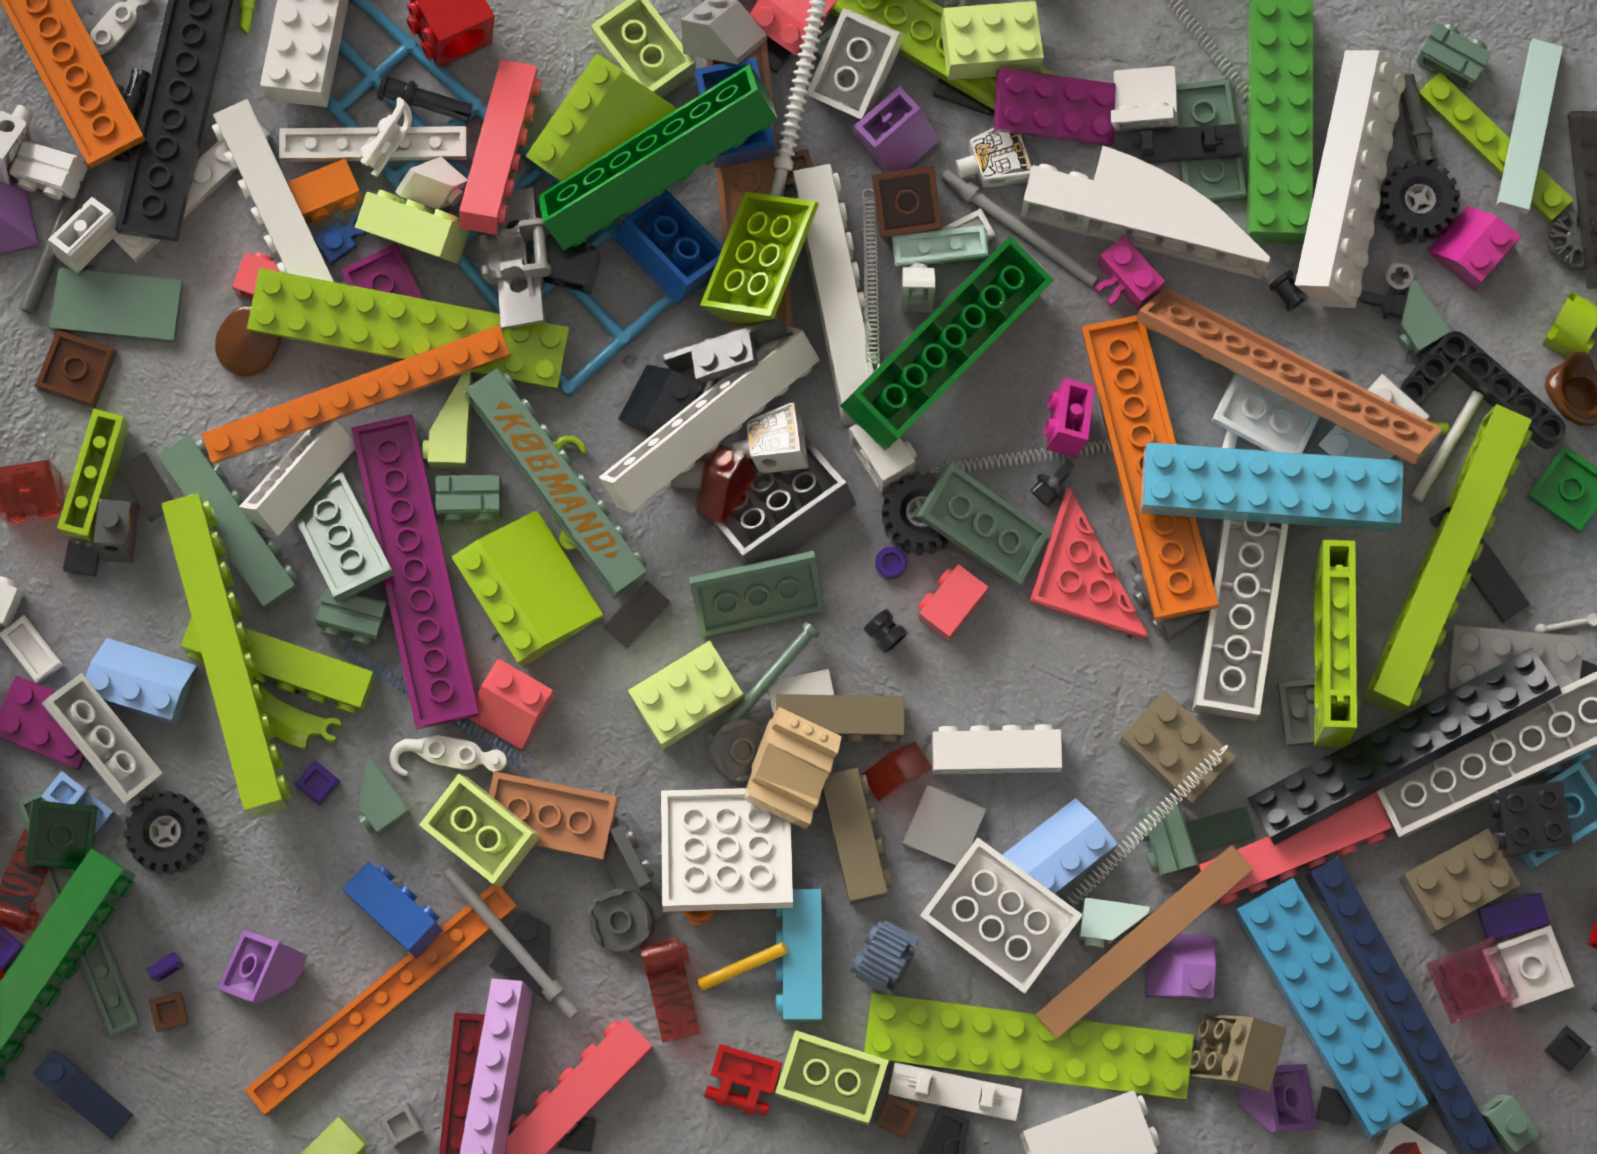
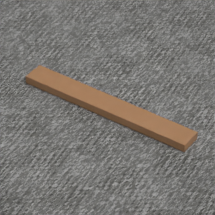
M1231 845L1037 1012L1036 1016L1056 1039L1060 1038L1251 873L1253 868L1236 848Z

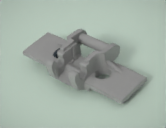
M534 187L514 190L512 198L506 199L505 205H508L506 223H500L495 239H489L487 235L479 236L480 247L488 254V265L481 267L482 277L489 284L498 285L502 330L545 322L542 283L543 277L551 274V265L547 261L545 234L548 228L543 223L542 218H537ZM531 240H534V264H528L527 244ZM526 280L528 282V286L523 292H513V286L517 281Z

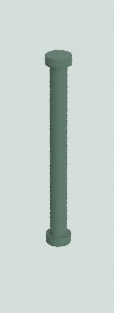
M805 622L802 626L804 628L802 632L721 725L733 719L744 718L812 638L817 639L820 633L809 623ZM715 732L713 734L709 733L706 736L710 742Z

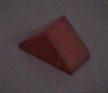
M915 741L888 753L861 775H866L871 792L877 801L880 802L933 768Z

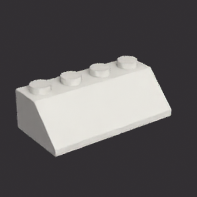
M82 673L42 702V705L122 804H125L162 774V771Z

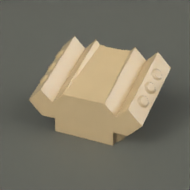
M779 707L775 711L773 718L769 719L753 761L752 773L747 784L744 800L806 830L811 824L813 811L818 806L826 778L831 773L833 760L838 754L842 736Z

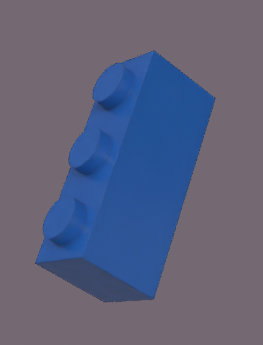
M368 861L342 890L356 905L417 959L443 931L436 923L440 917L427 905L421 909L414 902L417 896L404 884L398 888L391 882L395 877L382 864L376 868Z

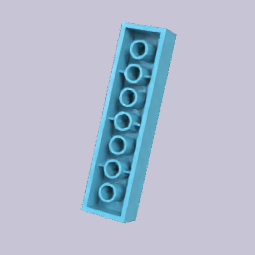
M1147 442L1143 456L1140 513L1395 532L1401 524L1404 461Z

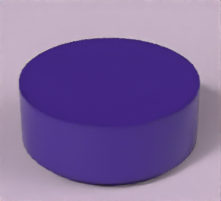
M886 547L877 554L875 567L881 577L894 580L904 574L907 567V558L899 548Z

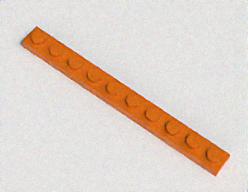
M497 325L201 433L211 463L214 465L511 357L501 327Z
M493 884L479 895L500 921L518 908L500 886ZM469 904L441 927L443 931L417 959L410 953L245 1089V1092L265 1116L491 930Z

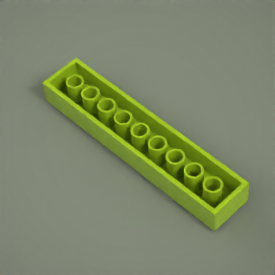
M1498 404L1483 418L1445 508L1450 507L1451 510L1449 513H1445L1439 527H1436L1362 698L1363 701L1394 715L1400 714L1405 709L1409 710L1411 705L1415 706L1422 692V688L1418 687L1419 682H1421L1424 676H1428L1435 659L1431 658V654L1435 651L1436 647L1440 648L1446 636L1447 630L1443 629V626L1448 619L1453 618L1458 608L1459 601H1456L1455 598L1461 590H1465L1472 573L1467 570L1473 561L1476 562L1482 552L1484 545L1479 542L1485 533L1490 532L1496 519L1492 512L1497 504L1501 505L1508 491V487H1505L1504 484L1509 476L1512 477L1515 474L1520 463V459L1516 458L1521 448L1526 447L1530 440L1532 431L1528 430L1532 421L1531 419Z
M199 493L161 503L243 809L252 819L290 809L288 799L293 798L288 780H285L284 775H281L279 769L284 768L280 750L276 748L275 744L272 745L271 738L276 737L271 718L269 719L267 713L264 714L263 708L268 707L263 688H260L259 683H256L254 677L259 676L255 658H252L251 653L247 652L246 647L251 646L249 634L246 627L244 628L242 621L239 622L238 617L243 616L242 608L238 597H235L234 591L230 590V587L235 585L230 567H227L226 561H222V557L227 555L222 537H219L217 530L214 531L213 528L218 526L215 510L211 507L209 500L204 501Z

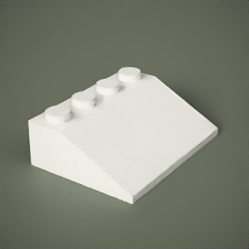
M977 837L920 916L1026 994L1080 920L1082 914Z

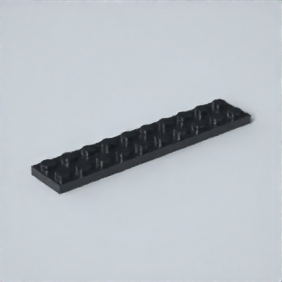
M168 0L139 123V128L146 140L134 146L115 226L118 234L176 242L179 240L233 0Z
M1531 648L1247 799L1271 841L1276 845L1561 695L1562 691L1541 659Z

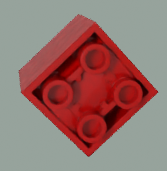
M409 0V4H407L409 18L406 19L407 25L414 36L418 34L422 41L421 48L425 57L428 60L432 59L437 68H441L492 44L495 15L486 0Z

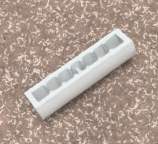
M337 420L306 431L239 507L262 529L279 536L355 450L354 441Z

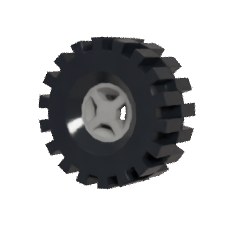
M1419 159L1417 164H1413L1411 160L1407 161L1404 167L1399 165L1392 174H1389L1381 189L1380 218L1386 219L1384 226L1387 230L1391 228L1395 230L1394 236L1400 238L1401 234L1407 236L1406 242L1412 243L1414 238L1419 239V243H1426L1430 237L1431 240L1438 238L1441 232L1444 233L1449 228L1459 209L1460 202H1458L1460 191L1459 189L1455 190L1457 184L1455 178L1449 179L1447 177L1449 171L1446 168L1442 171L1436 169L1438 163L1433 161L1430 166L1425 165L1426 160Z
M914 472L911 477H908L906 474L901 477L900 482H894L891 485L890 491L884 497L882 525L885 527V533L887 537H891L892 543L896 547L898 545L903 547V551L906 553L914 551L916 555H923V552H929L930 555L936 553V549L940 547L944 549L950 541L920 519L915 518L937 481L934 473L927 472V475H921L920 472Z
M157 791L152 793V797L147 798L144 796L140 799L141 804L138 806L134 805L130 811L133 812L131 817H126L125 820L127 830H124V837L127 839V849L132 853V857L137 862L155 873L161 874L163 872L171 875L174 874V871L179 870L183 872L188 870L187 866L190 864L194 866L198 862L196 858L199 854L203 855L206 850L204 844L209 840V835L207 834L209 827L204 819L205 815L193 801L180 793L178 795L173 791H166V793Z

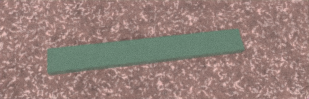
M46 789L16 801L27 831L32 800L46 801L41 797ZM56 867L43 869L55 901L75 873V869ZM101 926L96 933V936H98L96 944L88 953L85 951L82 953L79 962L109 1037L113 1038L141 1026V1023Z

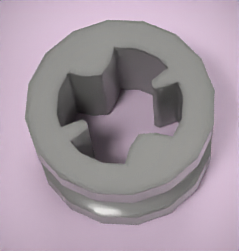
M1398 262L1392 264L1384 275L1385 287L1389 290L1390 286L1394 287V292L1404 293L1409 288L1411 282H1413V271L1405 263ZM1396 271L1402 272L1401 276H1406L1402 285L1395 284L1397 280L1394 282L1391 280Z

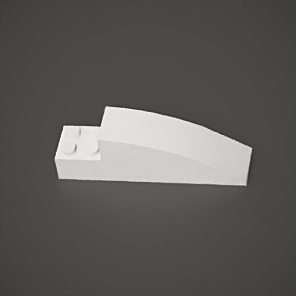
M1103 146L1094 180L1088 179V176L1079 172H1070V174L1058 172L1056 167L1047 164L1032 166L1023 199L1021 219L1111 242H1116L1122 236H1125L1135 248L1260 280L1263 278L1270 256L1216 204L1189 185L1153 165L1131 155Z

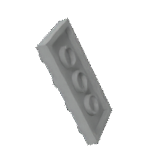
M1455 624L1449 688L1455 689L1533 648L1561 689L1580 680L1584 637Z

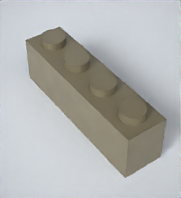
M776 694L775 711L781 707L833 733L846 736L847 742H865V736H878V742L891 743L897 742V737H903L905 696Z
M858 767L831 773L826 778L822 791L849 904L885 897L888 894L887 888L892 887L889 869H882L879 856H884L885 853L881 837L875 838L872 825L877 824L873 805L867 807L864 794L870 793L866 775L860 776Z

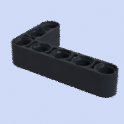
M1453 331L1445 335L1400 386L1404 393L1406 388L1416 389L1419 392L1420 398L1412 400L1421 407L1453 372L1470 388L1481 393L1484 396L1483 399L1492 407L1498 404L1520 415L1519 405L1530 407L1532 416L1527 417L1532 420L1528 430L1532 431L1530 440L1539 447L1545 449L1553 448L1566 433L1565 422L1556 412L1462 332ZM1455 343L1459 346L1461 353L1457 355L1450 353L1447 350L1446 344ZM1474 363L1481 365L1484 368L1485 374H1474L1471 371L1470 365ZM1433 365L1440 370V376H1430L1426 372V366ZM1494 385H1504L1508 389V395L1501 396L1497 394ZM1548 425L1553 427L1556 431V437L1546 436L1542 431V426Z

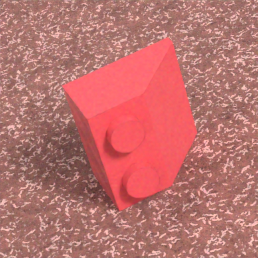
M758 0L750 15L768 37L794 55H798V53H802V49L799 46L804 44V40L801 37L806 35V31L803 28L808 26L805 19L810 17L807 10L812 8L809 1L813 0ZM838 0L825 1L828 8H824L823 12L826 13V16L822 17L821 21L825 22Z
M497 659L476 697L479 716L468 718V720L473 721L475 724L523 751L554 700L555 694L549 687L504 661Z

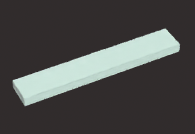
M1534 38L1530 42L1496 206L1527 214L1530 210L1562 46Z

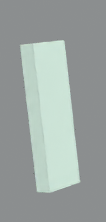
M985 225L892 236L895 268L909 267L910 264L914 263L927 265L988 258L989 255Z

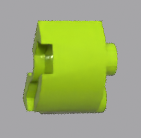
M1571 291L1542 345L1565 358L1572 353L1580 351L1588 354L1595 343V340L1590 337L1595 328H1597V304Z

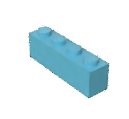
M793 889V908H776V917H783V930H776V944L784 942L788 948V954L783 956V962H776V982H783V995H776L777 1014H783V1022H822L821 889Z

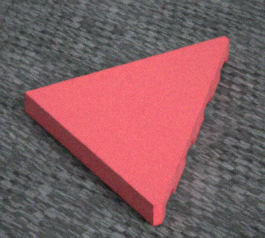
M1067 487L1030 598V603L1146 640L1148 632L1143 627L1130 598L1116 576L1112 564L1094 534L1095 532L1085 513L1080 508L1072 489Z

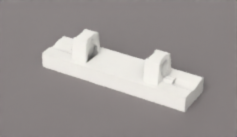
M895 1062L888 1095L1016 1122L1022 1089ZM981 1090H982V1098H981V1101H980V1104H979L980 1095H981Z

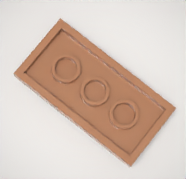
M494 771L489 795L541 835L534 846L606 860L611 838L610 830L613 829L619 797Z

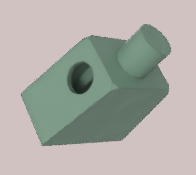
M1499 1093L1479 1108L1504 1154H1525L1538 1144L1541 1137L1540 1131L1513 1096Z

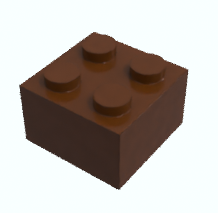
M934 165L872 174L880 237L943 228Z

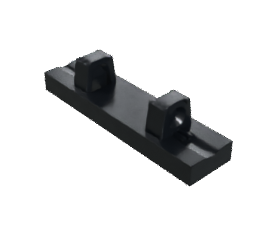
M1239 124L1114 132L1115 150L1136 157L1148 164L1241 157ZM1202 136H1204V147H1203V148H1202Z

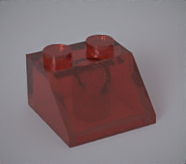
M50 460L0 467V517L3 520L7 519L9 523L22 522L26 520V516L38 515L40 518H49L56 516L58 511L63 510L65 501L62 476Z

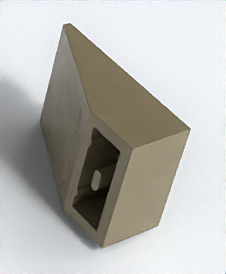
M1205 1014L1198 1027L1199 1037L1195 1051L1192 1053L1189 1077L1252 1091L1270 1092L1287 1029L1255 1017Z

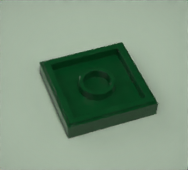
M32 800L24 864L77 870L90 849L93 848L98 807Z

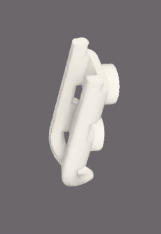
M399 97L396 99L397 106L393 114L380 120L377 126L379 135L375 141L366 143L360 151V158L362 159L360 162L363 165L372 167L374 170L371 174L375 177H378L411 126L412 113L410 107ZM403 112L404 124L400 127L397 122ZM388 141L391 144L384 153L381 148Z

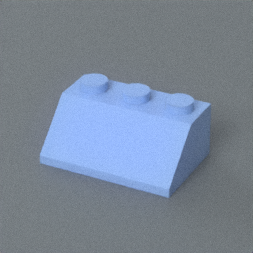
M106 638L90 663L86 679L107 705L178 726L198 666Z
M1075 798L1005 852L1003 856L1057 895L1111 853L1118 843L1099 819Z

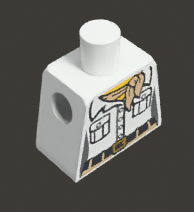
M21 105L16 107L12 115L0 111V181L11 185L14 179L10 174V169L15 158L18 157L17 153L22 142L28 141L32 143L28 124L34 114L28 108Z
M994 128L972 138L969 141L971 156L955 161L959 177L964 178L977 174L982 188L1027 183L1032 169L1021 135L996 132Z
M794 402L750 419L747 422L748 439L732 443L736 461L752 458L760 473L809 468L803 421Z

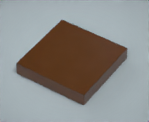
M57 329L36 381L35 388L95 409L117 350Z

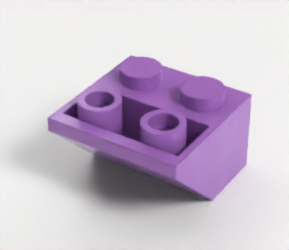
M900 86L853 127V138L885 172L910 169L941 142L922 109Z

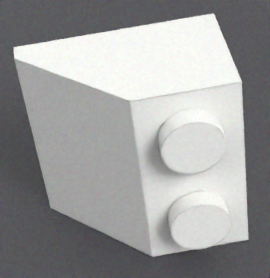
M854 425L849 428V444L881 495L890 491V487L894 482H900L902 476L906 474L908 477L913 476L916 465L914 458L917 457V454L909 441L903 443L902 439L899 438L884 451L860 426Z

